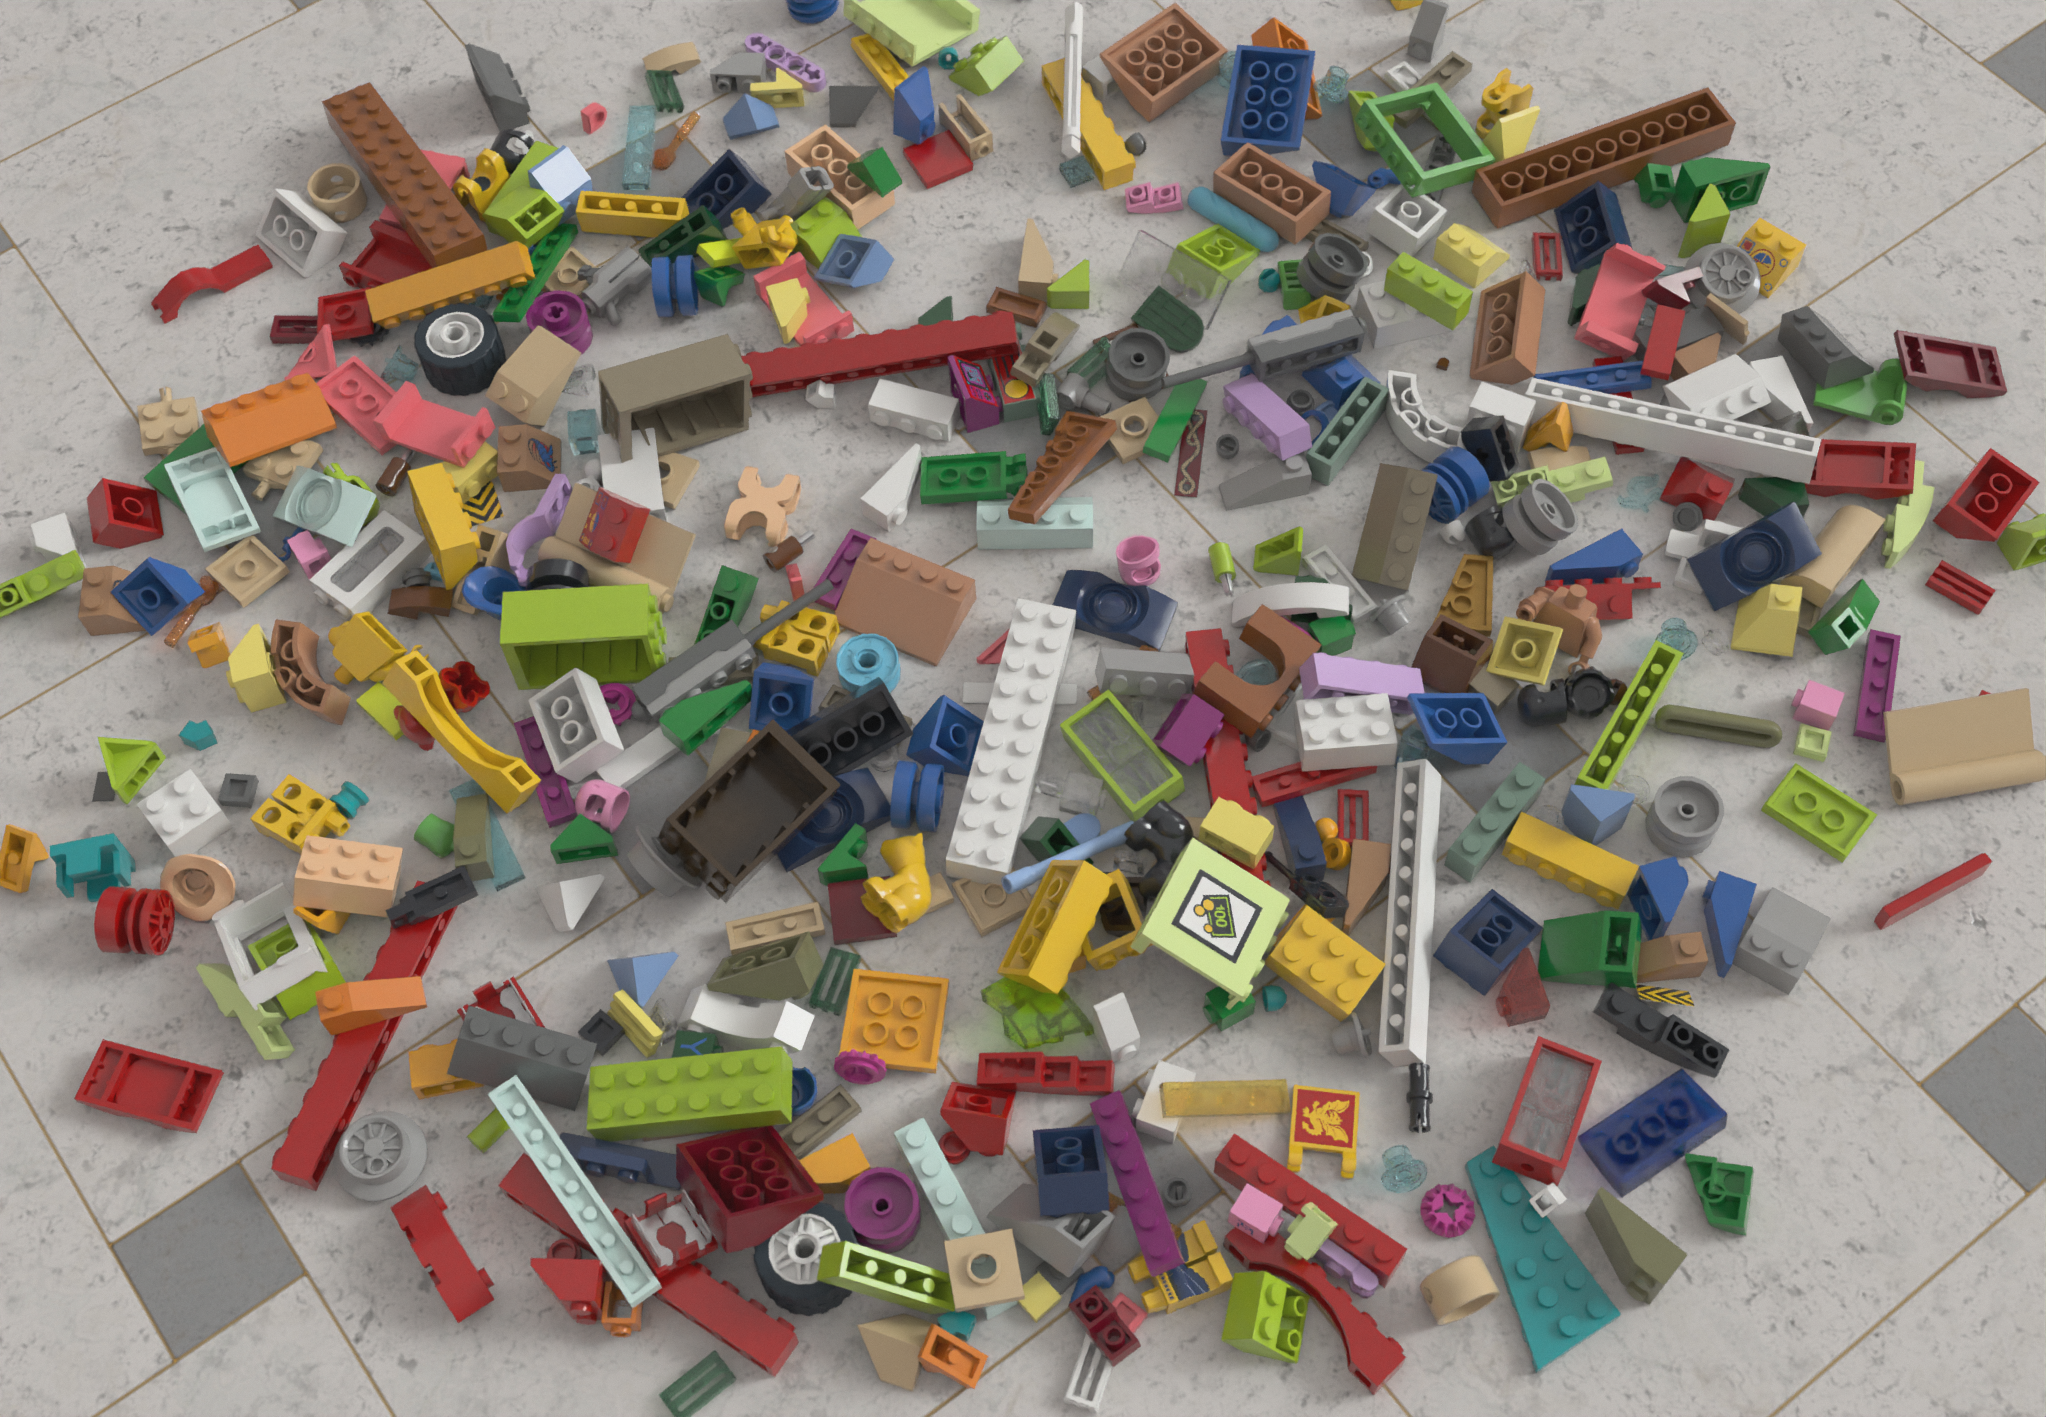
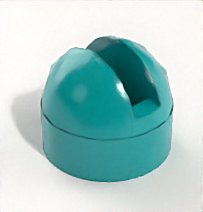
M943 47L938 54V63L943 69H954L953 66L959 59L958 53L953 47ZM947 54L951 55V61H946Z
M1264 269L1259 275L1258 287L1267 293L1275 292L1280 286V276L1275 269Z
M1276 985L1262 987V1000L1265 1011H1277L1285 1005L1287 994L1283 988Z

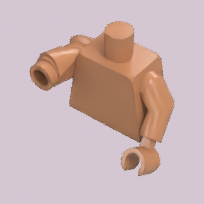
M1578 584L1571 585L1569 589L1559 587L1556 592L1546 587H1538L1534 590L1533 595L1520 601L1516 611L1518 619L1526 621L1534 619L1533 622L1563 629L1558 648L1575 658L1581 655L1579 661L1569 665V675L1575 672L1577 665L1581 666L1582 669L1590 667L1588 661L1593 659L1602 640V631L1599 619L1596 618V604L1585 599L1587 590Z

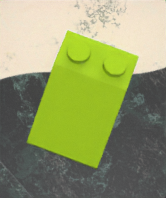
M1217 223L1178 243L1167 272L1175 276L1178 282L1187 284L1195 289L1200 296L1211 299L1224 292L1257 258L1261 250Z
M307 921L308 928L328 972L314 971L315 973L276 995L289 1020L298 1015L305 1014L317 1005L316 991L346 983L311 923ZM288 923L247 947L259 968L263 971L275 964L280 957L299 946Z

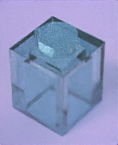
M580 409L567 412L568 440L573 456L599 453L598 435H601L596 409Z

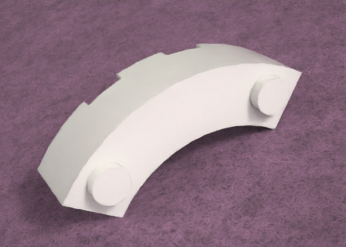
M1388 370L1386 387L1389 388L1385 412L1388 422L1398 439L1415 455L1429 463H1433L1434 459L1451 446L1463 448L1460 433L1463 428L1449 424L1436 415L1431 416L1422 406L1423 401L1419 396L1416 384L1417 374Z
M703 984L691 990L678 1025L687 1029L686 1031L716 1034L718 1041L748 1050L782 1046L788 1054L802 1050L815 1015L788 1001L782 1003H761L759 1008L744 1006V1001L741 998L722 992L709 991L707 985Z

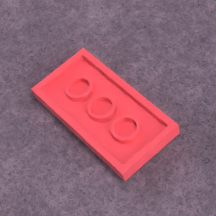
M355 355L317 382L328 407L377 452L384 455L397 445L383 440L373 421L396 394V391Z

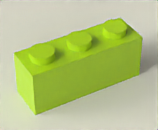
M1402 252L1387 268L1384 291L1453 331L1468 315L1473 291L1405 252Z

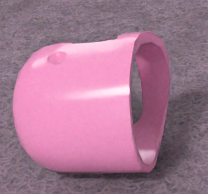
M1139 535L1128 537L1119 543L1116 548V558L1119 574L1124 583L1131 586H1150L1156 582L1161 571V564L1158 559L1160 548L1157 540Z
M599 779L590 780L578 791L575 799V810L577 815L582 814L590 821L599 823L604 831L612 834L617 830L627 813L630 794L626 789ZM599 808L603 809L602 813L597 812Z

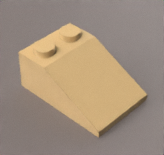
M538 325L497 371L485 396L522 422L545 426L581 352Z

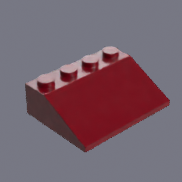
M773 1125L741 1128L676 1144V1179L726 1253L742 1251L746 1248L760 1245L824 1199L822 1190Z

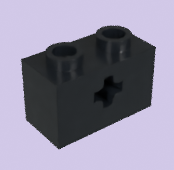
M1503 415L1473 418L1460 431L1463 445L1484 467L1489 482L1508 480L1520 467Z

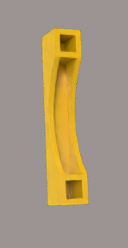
M417 650L396 660L382 684L506 814L527 802L541 779L521 758L509 756L495 750L466 726L450 704L437 671Z

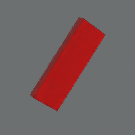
M1657 305L1640 372L1641 375L1669 380L1685 310Z

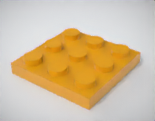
M853 969L839 1055L840 1052H850L851 1049H855L858 1052L865 1050L866 1053L877 1054L878 1059L884 1060L885 1068L936 1074L950 984L949 978Z

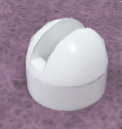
M1460 520L1447 524L1439 531L1442 538L1451 545H1457L1459 541L1465 538L1466 533Z

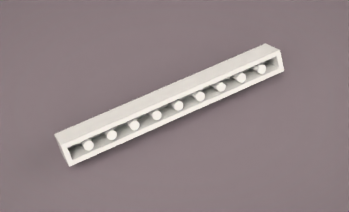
M1532 378L1525 397L1536 400L1531 419L1532 424L1563 401L1568 405L1573 433L1615 441L1619 444L1638 446L1647 450L1670 453L1675 456L1702 460L1707 463L1725 465L1734 469H1743L1767 476L1785 478L1794 482L1810 484L1821 443L1819 438Z
M1427 759L1397 763L1384 961L1386 965L1384 966L1379 1037V1053L1394 1067L1409 1066L1413 1063H1417V1065H1420V1063L1426 1064L1441 775Z

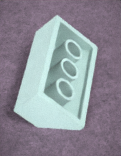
M1092 497L1057 498L1036 524L1009 519L1008 508L1014 498L977 502L976 531L978 550L1093 548Z

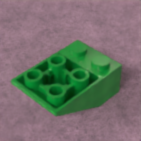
M1604 910L1544 920L1537 981L1606 986L1612 982L1618 987L1636 988L1642 936L1639 913Z

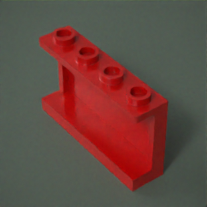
M377 220L369 227L373 239L351 265L342 261L339 265L343 280L349 286L361 289L375 288L433 269L407 232Z

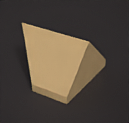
M903 1313L857 1325L880 1381L913 1392L922 1368V1364L917 1356L931 1324L935 1323Z

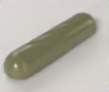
M1672 704L1664 705L1655 715L1657 727L1668 733L1760 748L1775 747L1782 740L1780 726L1774 721Z

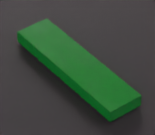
M1197 379L1174 386L1144 444L1142 453L1164 462H1169L1206 389L1208 381Z

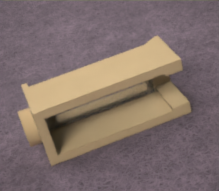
M961 94L956 96L957 111L951 114L943 102L938 104L939 123L943 124L947 130H950L971 161L993 152L992 132Z

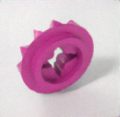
M609 683L601 686L600 690L607 703L615 704L618 702L620 710L612 708L609 712L613 723L621 727L623 721L626 719L631 720V709L636 701V697L629 687L620 683Z
M851 1049L850 1052H840V1055L835 1057L834 1062L835 1072L851 1083L860 1085L872 1084L883 1080L886 1075L885 1061L878 1059L877 1054H868L865 1050L858 1052L855 1049Z
M1453 1183L1449 1185L1438 1184L1424 1195L1420 1206L1421 1217L1427 1228L1436 1235L1446 1238L1458 1237L1467 1232L1473 1224L1475 1218L1474 1201L1467 1195L1466 1189L1461 1190L1455 1187ZM1444 1199L1445 1202H1448L1449 1206L1458 1207V1209L1454 1210L1453 1221L1447 1213L1438 1212L1443 1207Z

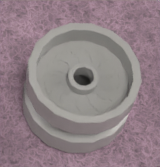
M1543 479L1534 480L1524 488L1521 494L1515 495L1505 503L1502 509L1503 519L1514 539L1522 547L1537 555L1546 554L1557 545L1559 540L1567 538L1578 527L1577 514L1567 496L1554 484Z
M1678 776L1667 780L1658 789L1645 819L1646 832L1651 841L1668 854L1676 857H1691L1702 853L1711 844L1715 833L1721 825L1724 816L1723 800L1715 788L1701 779L1691 776Z

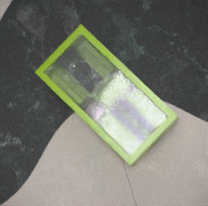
M1109 689L1060 724L1064 740L1131 821L1135 822L1143 817L1157 803L1161 801L1170 803L1185 792L1183 776Z

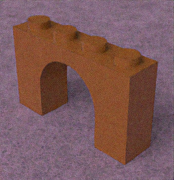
M1263 604L1248 620L1239 639L1271 662L1276 671L1277 681L1268 685L1250 684L1215 661L1199 680L1193 692L1197 697L1223 713L1224 720L1251 739L1259 729L1263 732L1266 730L1274 718L1270 715L1274 709L1278 712L1281 711L1289 699V696L1286 695L1289 690L1295 692L1301 685L1299 668L1313 653H1317L1321 647L1319 642Z

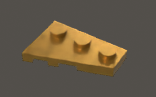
M1463 555L1434 622L1442 614L1486 637L1491 636L1493 556Z

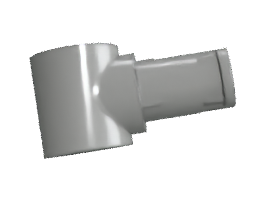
M1069 373L1053 395L1055 402L1066 410H1073L1075 407L1082 409L1084 407L1098 416L1107 414L1111 408V402L1091 393L1088 382L1077 373Z

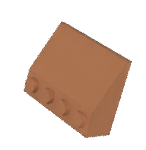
M1173 3L1101 52L1099 57L1131 106L1148 122H1151L1224 71L1228 50L1177 3Z
M870 538L855 563L834 615L837 616L840 627L859 635L878 634L886 637L895 645L897 651L937 667L976 600L975 579Z

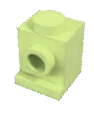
M1312 1202L1304 1205L1301 1209L1306 1216L1303 1217L1299 1214L1287 1229L1291 1235L1286 1240L1284 1248L1297 1259L1303 1257L1309 1260L1338 1225Z

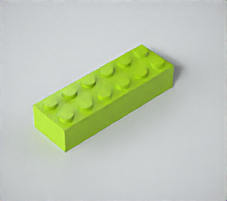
M782 1046L590 1067L586 1130L596 1139L612 1142L642 1139V1137L652 1138L792 1123V1059Z

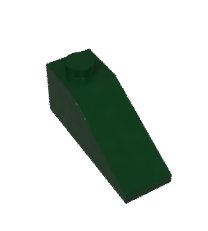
M702 205L639 248L638 251L641 258L652 268V258L668 256L672 263H675L677 256L692 255L695 258L700 256L696 252L699 244L727 240L728 238L719 220Z

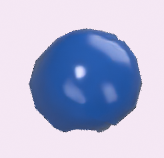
M792 1067V1117L811 1109L817 1097V1080L806 1067Z

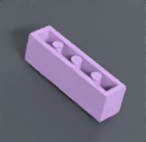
M1253 373L1223 386L1225 395L1223 405L1227 413H1232L1238 419L1241 426L1248 428L1255 439H1259L1265 444L1270 453L1273 452L1283 461L1312 448L1309 423L1262 381L1259 382Z
M1313 653L1299 668L1304 699L1388 693L1391 712L1411 715L1413 710L1407 696L1409 693H1425L1420 669L1407 667L1406 665H1391L1379 661H1365L1354 659L1353 657Z

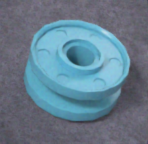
M860 634L845 642L837 653L836 667L840 683L845 690L853 692L880 677L889 692H891L900 680L901 667L899 655L895 645L886 637L878 634Z

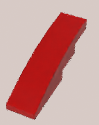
M1043 1051L979 1053L976 1084L981 1087L1030 1093L1107 1096L1114 1091L1115 1064L1113 1060L1080 1061L1078 1056H1045Z

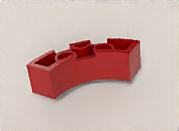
M424 1185L390 1207L403 1232H406V1236L411 1243L410 1245L425 1269L429 1266L433 1268L428 1274L458 1323L495 1300L489 1289L494 1285L492 1279L484 1267L479 1271L477 1270L443 1212L448 1209V1206L438 1191L432 1194L427 1185Z

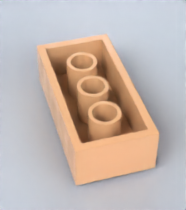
M826 124L784 151L787 171L792 177L801 168L820 166L826 170L834 186L823 198L827 197L845 210L857 230L895 205L894 190L882 198L847 169V165L858 158L860 154ZM817 181L813 186L817 187L821 186V184Z

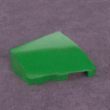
M1686 1153L1685 1161L1709 1225L1726 1232L1746 1236L1754 1168L1752 1166L1718 1162L1717 1157Z

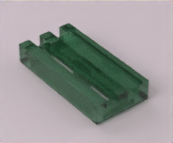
M647 70L645 79L657 111L663 112L664 108H666L668 113H673L674 109H676L677 113H682L684 104L671 71ZM668 90L671 95L672 101L669 98Z
M1104 336L1067 370V375L1069 373H1078L1099 352L1105 349L1079 375L1085 378L1095 370L1108 356L1111 345L1108 342L1109 339ZM1106 364L1087 380L1090 389L1105 376Z
M1044 373L1043 380H1040L1039 386H1037L1041 397V404H1037L1041 435H1051L1060 420L1055 376L1051 373Z
M830 947L809 1001L810 1008H821L823 1012L828 1013V1011H831L834 1015H841L850 991L853 969L859 968L861 955ZM836 956L840 957L841 959L824 1001L820 1000ZM848 960H850L851 964L847 971L846 977L842 984L836 1003L833 1004L832 1001L837 991L840 980L842 978L843 972L845 970Z
M714 1350L661 1392L659 1396L674 1417H691L735 1382L737 1378L716 1350ZM716 1363L717 1366H715L712 1370H710L707 1374H705L702 1378H700L697 1382H695L692 1386H690L687 1390H685L673 1401L671 1400L672 1397H674L677 1393H679L682 1389H684L687 1385H689L692 1381H694L697 1377H699L702 1373H704L707 1369H709L712 1365ZM723 1372L725 1377L681 1412L678 1410V1407Z

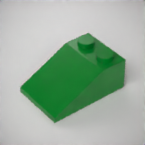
M1712 157L1690 160L1681 165L1675 184L1676 194L1670 201L1684 224L1689 223L1709 184L1715 185L1729 211L1758 204L1771 167L1769 163Z

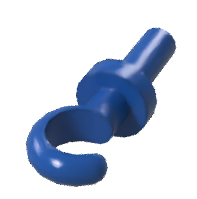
M297 527L290 537L286 536L283 539L284 545L282 549L287 553L283 557H278L282 562L287 561L291 556V548L287 540L303 532L305 529Z

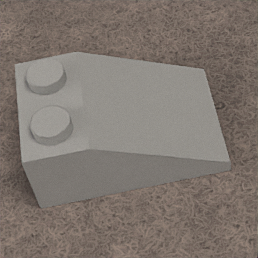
M1772 887L1738 946L1732 964L1789 995L1812 957L1831 918Z

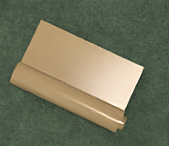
M575 483L556 536H549L543 541L538 552V560L560 558L579 563L588 571L589 584L594 587L648 583L651 594L657 596L658 611H661V614L668 612L674 603L673 594L696 534L649 514L631 562H614L590 551L579 542L597 491Z
M2028 688L1883 712L1892 796L1898 805L2039 782L2046 779V756L2039 750L2034 749Z

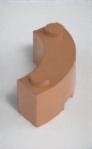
M276 619L271 637V655L274 656L276 667L274 673L280 686L296 703L314 715L332 724L342 726L351 697L335 686L323 681L318 670L316 658L320 636L301 622Z

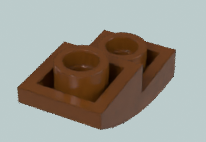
M410 586L393 589L390 594L387 614L416 620L419 612L449 617L453 589L446 590L444 587Z

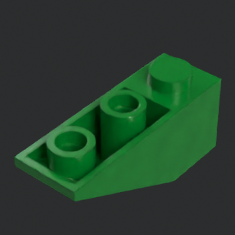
M721 565L694 645L730 620H733L737 627L739 626L750 606L759 578Z
M1860 579L1808 633L1825 655L1849 649L1867 630L1880 601L1866 582Z

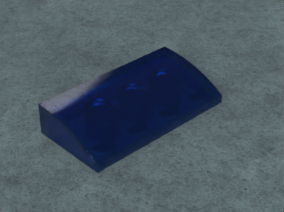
M1681 1068L1579 1135L1578 1141L1607 1182L1621 1197H1624L1685 1156L1686 1153L1691 1152L1724 1130L1727 1124L1728 1113Z

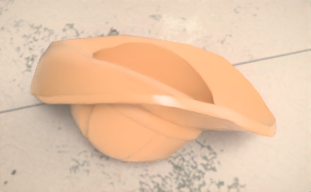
M184 854L173 857L166 862L160 877V889L168 890L172 895L176 912L194 921H208L212 919L216 912L232 904L235 896V880L230 870L221 861L208 856Z

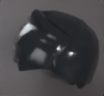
M1594 666L1580 669L1573 675L1568 676L1564 681L1567 710L1582 719H1592L1599 716L1615 697L1611 679Z

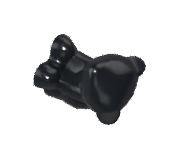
M1161 801L1153 806L1143 817L1130 825L1124 833V836L1127 838L1125 844L1135 852L1147 849L1154 854L1157 860L1138 884L1139 893L1142 897L1156 899L1180 852L1194 838V832L1189 821L1166 801Z

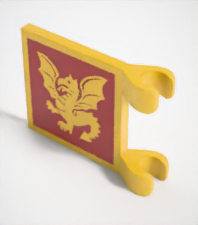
M1303 1085L1293 1086L1287 1169L1292 1172H1300L1303 1149L1342 1154L1341 1177L1349 1179L1354 1177L1356 1170L1360 1092Z

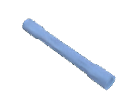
M1126 822L1085 843L1030 867L1027 866L1003 876L1001 882L1006 893L1012 894L1042 879L1051 860H1085L1112 847L1115 848L1125 844L1127 838L1124 836V833L1134 822Z

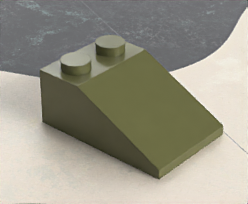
M807 931L723 958L707 983L709 991L778 1001L788 998L797 1000L810 993L824 964L810 932Z
M1600 1187L1588 1206L1585 1215L1620 1282L1626 1286V1291L1634 1299L1641 1302L1644 1301L1650 1305L1688 1254L1607 1190Z

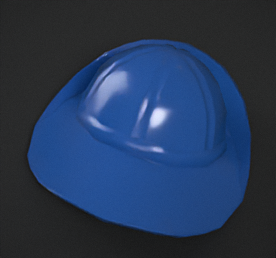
M495 566L480 567L467 575L462 587V594L471 606L486 611L488 615L498 620H501L503 592L526 591V586L519 585L516 575Z

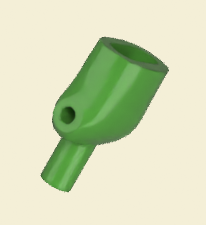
M431 813L417 828L414 840L428 848L437 857L445 858L452 851L454 852V824L444 821Z

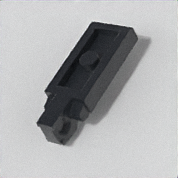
M461 866L405 892L406 896L399 900L401 904L386 910V913L395 929L408 923L411 925L418 922L421 923L479 895L465 866Z

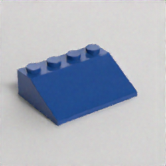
M1237 44L1221 135L1223 155L1232 156L1247 142L1269 155L1300 150L1315 51Z

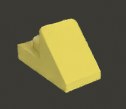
M776 68V82L750 83L751 96L772 105L773 108L805 106L802 84L779 68Z

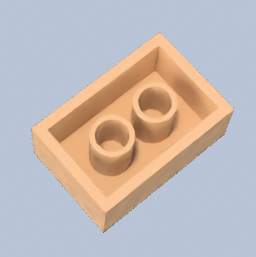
M307 835L294 877L293 906L388 917L386 910L394 905L400 880L403 848Z

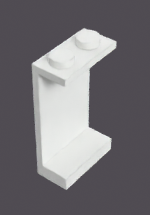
M645 429L650 443L649 446L640 430L632 431L633 459L623 463L621 462L617 440H613L610 434L598 435L603 488L650 508V515L667 522L655 429Z

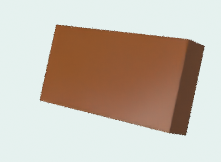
M996 287L986 306V313L1012 311L1015 322L1037 328L1047 309V302Z

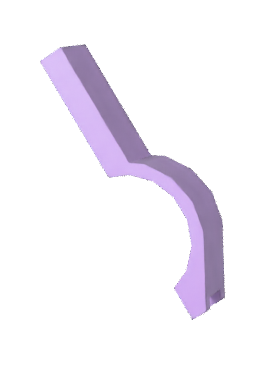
M566 474L554 475L534 514L527 516L517 523L508 534L506 547L509 564L520 586H526L528 570L522 566L523 556L526 551L541 539L554 536L561 522L572 492V487Z

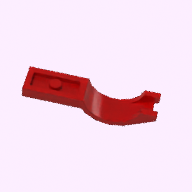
M257 244L211 269L193 267L181 271L168 281L153 299L151 305L154 310L160 308L162 311L160 317L163 323L166 324L178 317V310L182 302L194 292L201 289L214 288L225 293L273 268V265Z

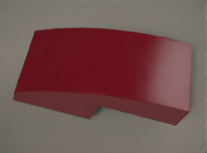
M1096 1285L1068 1305L1077 1321L1112 1367L1141 1347L1138 1338L1118 1316L1116 1308Z

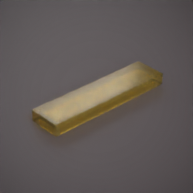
M1286 1079L1163 1082L1159 1085L1163 1118L1281 1115L1291 1112Z

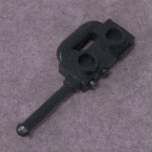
M1265 852L1266 861L1289 879V890L1325 919L1345 916L1349 908V901L1336 888L1327 882L1320 881L1314 875L1302 874L1299 876L1292 873L1273 856L1272 852Z

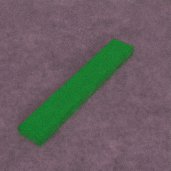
M561 224L541 239L530 256L535 279L528 280L527 284L522 287H509L492 313L495 322H521L578 234L576 224Z

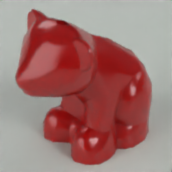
M466 661L456 662L452 668L446 667L438 675L444 692L457 715L460 712H470L490 693L488 681L481 680L474 671L475 666ZM397 705L393 712L403 734L409 740L418 744L421 749L425 751L432 750L435 738L403 705Z

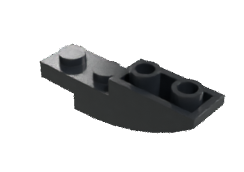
M1612 982L1606 985L1593 1010V1013L1618 1028L1616 1034L1664 1060L1712 1078L1718 1076L1730 1050L1676 1015L1664 1016Z

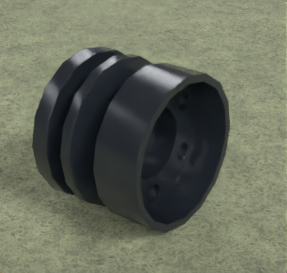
M560 558L541 560L530 566L527 572L526 591L589 587L588 571L581 564L571 560Z

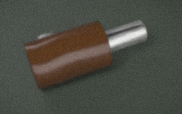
M406 448L400 458H392L375 485L381 493L391 497L396 494L408 475L407 471L411 470L409 462L415 454V450Z
M808 530L797 539L794 536H789L775 547H771L763 555L765 563L774 573L778 572L804 553L802 547L813 540L815 535L811 530Z

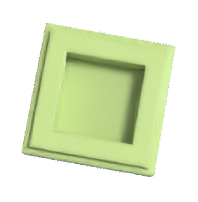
M1801 723L1798 728L1793 754L1824 762L1827 757L1831 731Z

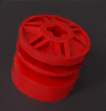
M108 887L105 889L98 900L94 920L95 939L99 949L102 952L128 954L133 951L135 954L162 955L167 950L174 931L175 908L172 895L168 890L141 888L138 892L135 888Z

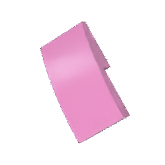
M1150 182L1125 188L1128 212L1148 214L1183 209L1182 191L1179 182L1154 189Z

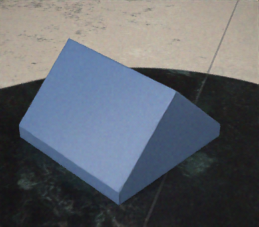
M1571 784L1560 812V820L1576 837L1596 846L1623 827L1634 802L1635 794Z

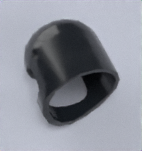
M514 129L501 130L490 150L498 153L503 158L506 170L510 176L526 155L515 153L507 148L510 138H518L524 142L529 150L534 144V140L529 135Z
M1500 504L1494 505L1474 516L1465 527V532L1478 553L1484 556H1493V560L1506 556L1516 545V540L1508 528L1500 527L1504 523L1503 508Z
M1563 678L1551 680L1550 692H1540L1534 683L1526 685L1520 690L1517 697V708L1520 718L1525 724L1538 727L1566 723L1567 702Z

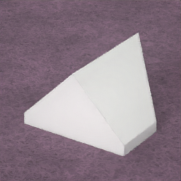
M598 874L535 887L555 929L559 932L574 929L604 881V876Z

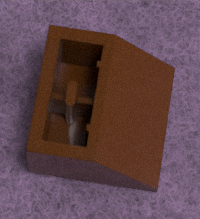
M1440 614L1424 635L1411 668L1420 669L1423 684L1440 693H1468L1469 684L1486 662L1490 661L1493 652V640ZM1471 649H1474V650L1477 651V653H1476L1475 655H1472V654H1470V653H1468V652H1469Z

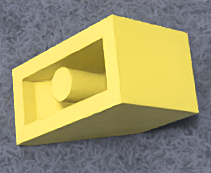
M798 278L766 286L769 306L784 344L790 343L808 316L806 304L810 303L809 294L806 287L801 288Z

